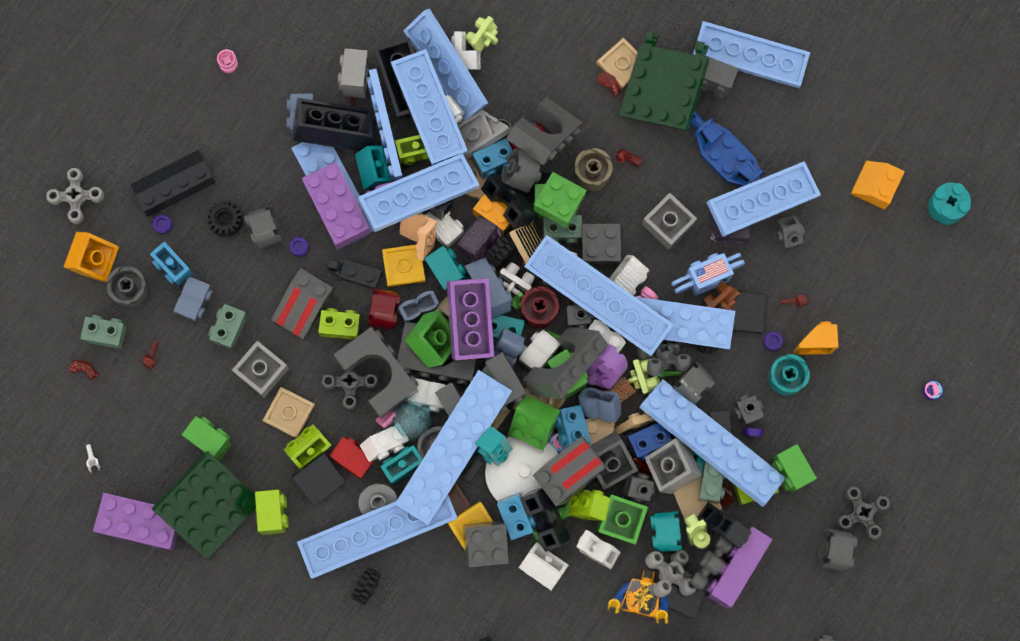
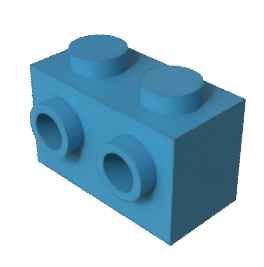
M505 138L472 153V161L481 178H488L489 175L497 174V172L503 170L504 166L507 167L509 161L506 160L513 150Z
M165 241L150 253L154 259L152 261L153 265L159 271L163 269L167 273L165 278L171 284L175 282L180 286L188 277L193 275L188 266Z
M581 405L560 409L555 427L558 430V441L562 449H566L582 436L588 443H591Z
M521 492L500 499L497 503L511 540L533 533L536 526L534 516H528L520 498L523 497Z

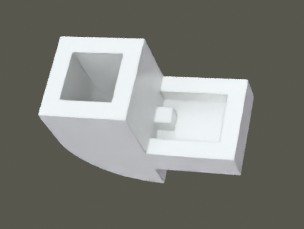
M454 32L452 45L466 68L481 69L480 50H466V32Z
M587 530L580 537L576 546L581 553L609 569L613 567L621 553L614 546L600 540Z

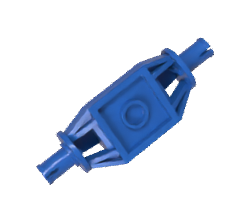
M694 110L691 124L697 130L693 137L697 140L700 156L728 184L743 187L760 180L764 170L760 169L755 157L729 130L715 123L713 118L704 121ZM702 134H704V136L709 141L707 144L704 141ZM742 174L749 181L747 182L741 179L740 177H738V175Z

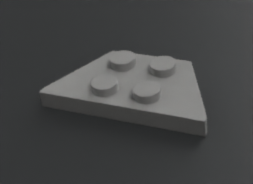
M483 109L457 125L468 150V153L463 154L466 160L472 157V153L492 145L511 131V128Z

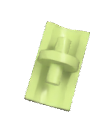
M488 16L487 19L479 17L475 22V27L478 29L477 33L468 32L466 35L467 43L474 50H480L481 52L490 43L497 44L498 39L495 36L498 33L496 31L498 27L494 24L492 17Z
M650 359L634 360L635 370L630 371L632 378L627 380L628 384L634 383L635 389L642 388L643 394H651L660 383L658 376L652 378L648 376L647 363Z
M695 514L686 518L684 522L687 525L686 532L690 545H695L700 549L709 546L710 536L707 533L705 521H698Z

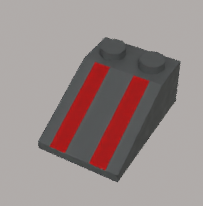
M300 268L286 290L271 321L304 340L320 316L321 310H324L335 293L333 287Z
M582 436L533 474V477L557 507L567 503L607 467Z

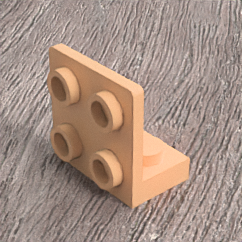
M421 213L401 221L400 234L417 242L416 258L424 261L434 248L437 221Z

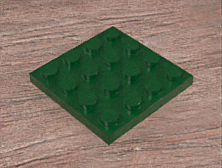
M207 451L151 509L201 555L208 559L256 509L255 495Z

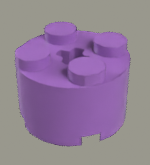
M608 344L586 370L589 377L587 381L590 385L610 389L627 370V360L623 353L620 355L616 351L617 348Z

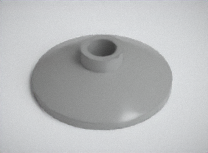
M373 484L361 492L358 506L364 515L397 501V496L391 487L385 484Z

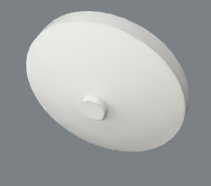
M512 436L506 438L512 447L507 460L504 463H500L499 466H496L494 463L491 465L486 463L485 469L488 489L497 502L519 492L524 496L528 492L541 487L533 477V474L558 455L549 442L544 451Z

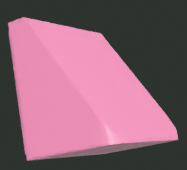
M393 410L382 419L378 417L376 422L386 430L398 419V414Z

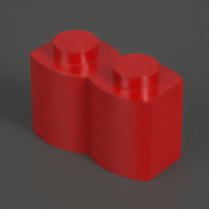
M342 437L329 457L362 480L375 460L369 462L364 452L357 447L358 443L350 437L347 439Z

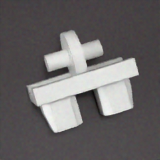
M513 262L505 269L502 268L500 277L507 281L503 282L504 288L510 294L518 295L520 290L526 292L532 289L531 285L535 277L528 272L524 274L522 279L515 276L520 267Z

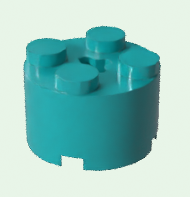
M945 183L939 186L931 195L928 201V212L934 220L941 222V224H954L969 211L971 205L970 195L960 183Z
M794 354L779 357L768 371L769 386L776 393L783 396L797 394L807 385L810 378L806 362ZM787 372H790V379L787 378Z
M678 511L654 513V516H651L652 530H656V536H652L654 550H658V552L682 550V546L678 545L681 544L679 518H675L679 516Z

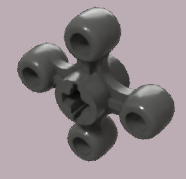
M667 340L666 344H661L657 347L652 356L639 347L637 348L639 359H650L647 363V372L651 376L660 375L662 370L670 369L672 364L676 365V369L681 372H686L691 367L689 355H678L681 351L680 342Z
M354 367L340 377L325 374L321 378V385L326 390H331L335 387L343 388L345 390V397L342 400L343 407L351 411L356 409L358 405L357 398L355 397L356 389L362 386L368 389H375L379 385V378L373 373L363 377L358 376L355 373ZM349 378H352L353 381H355L351 383V386H348L347 382H345L348 381ZM331 379L332 383L326 384V380ZM370 379L375 380L373 384L368 383ZM353 400V404L347 405V401Z
M848 487L845 491V498L853 504L854 510L850 515L838 517L836 520L837 527L845 531L849 530L854 523L860 522L865 526V534L868 539H879L882 535V530L880 526L874 523L873 515L877 511H885L890 507L889 498L881 495L875 498L873 503L866 504L861 499V491L858 487ZM851 491L855 492V497L851 496ZM880 500L884 502V507L880 505ZM868 510L865 516H858L861 511ZM843 519L847 521L846 526L842 524ZM872 529L876 531V535L871 533Z
M721 536L715 544L716 550L714 553L710 550L706 551L699 561V565L703 569L701 572L697 571L690 581L694 587L702 590L709 581L707 576L710 573L715 576L719 573L725 564V560L721 556L723 553L727 554L730 551L733 543Z

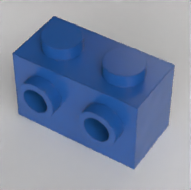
M659 423L627 437L635 459L641 458L642 461L645 460L646 456L672 441L668 430Z

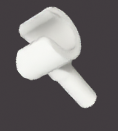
M86 445L89 456L86 464L89 472L92 473L91 467L95 465L100 470L97 458H94L91 445Z

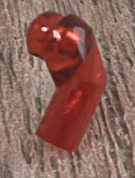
M605 72L598 75V82L608 86L612 96L621 93L615 76Z
M625 149L619 150L616 155L617 161H627L638 168L643 159Z
M76 359L69 365V370L72 373L84 371L90 380L98 376L88 361Z
M722 482L725 493L721 503L723 506H729L733 503V490Z

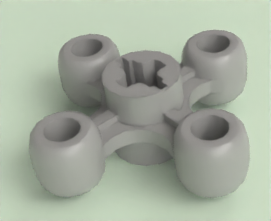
M71 168L67 172L70 186L64 192L57 189L49 190L46 194V199L52 205L68 202L71 207L67 215L69 221L73 224H80L84 219L81 205L86 200L99 203L103 201L105 195L99 187L83 190L80 186V182L83 180V173L78 168Z
M653 551L646 556V565L649 568H657L659 570L660 581L653 588L654 594L657 597L663 598L667 596L672 590L671 584L678 585L680 593L684 596H689L696 591L697 588L690 583L691 578L686 579L683 577L684 569L682 566L689 559L686 551L674 552L671 556V563L664 562L663 555L658 551Z

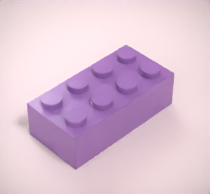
M337 162L302 178L337 250L371 234L370 227Z
M489 278L446 281L452 359L464 360L494 357Z
M103 493L93 532L174 551L178 533L151 509L154 504Z
M754 527L749 528L752 533L741 548L734 546L730 549L726 556L729 558L727 563L725 562L719 571L718 578L714 579V581L712 580L706 589L709 592L707 597L726 609L734 605L772 541L770 537Z

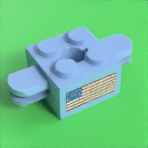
M715 253L707 257L708 260L702 263L700 260L692 263L684 277L671 283L673 287L679 286L675 289V293L679 294L691 289L695 297L716 288L721 282L728 283L734 274L732 270L745 264L744 260L737 261L742 257L741 253L726 258L724 253L720 255Z

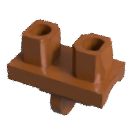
M721 282L716 288L720 295L715 298L710 294L703 300L706 307L734 311L732 308L736 304L734 299L740 295V292L725 282Z

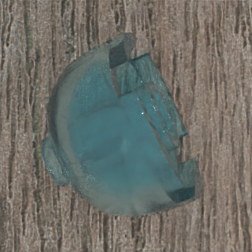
M416 401L405 402L393 410V413L395 412L393 422L402 436H409L410 441H417L430 428L431 417L428 408Z

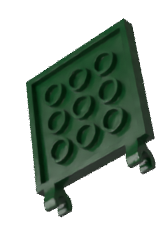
M647 31L645 45L640 44L619 116L688 132L710 60L708 57H705L709 46L705 45V42L697 41L695 55L655 47L658 36L653 32Z

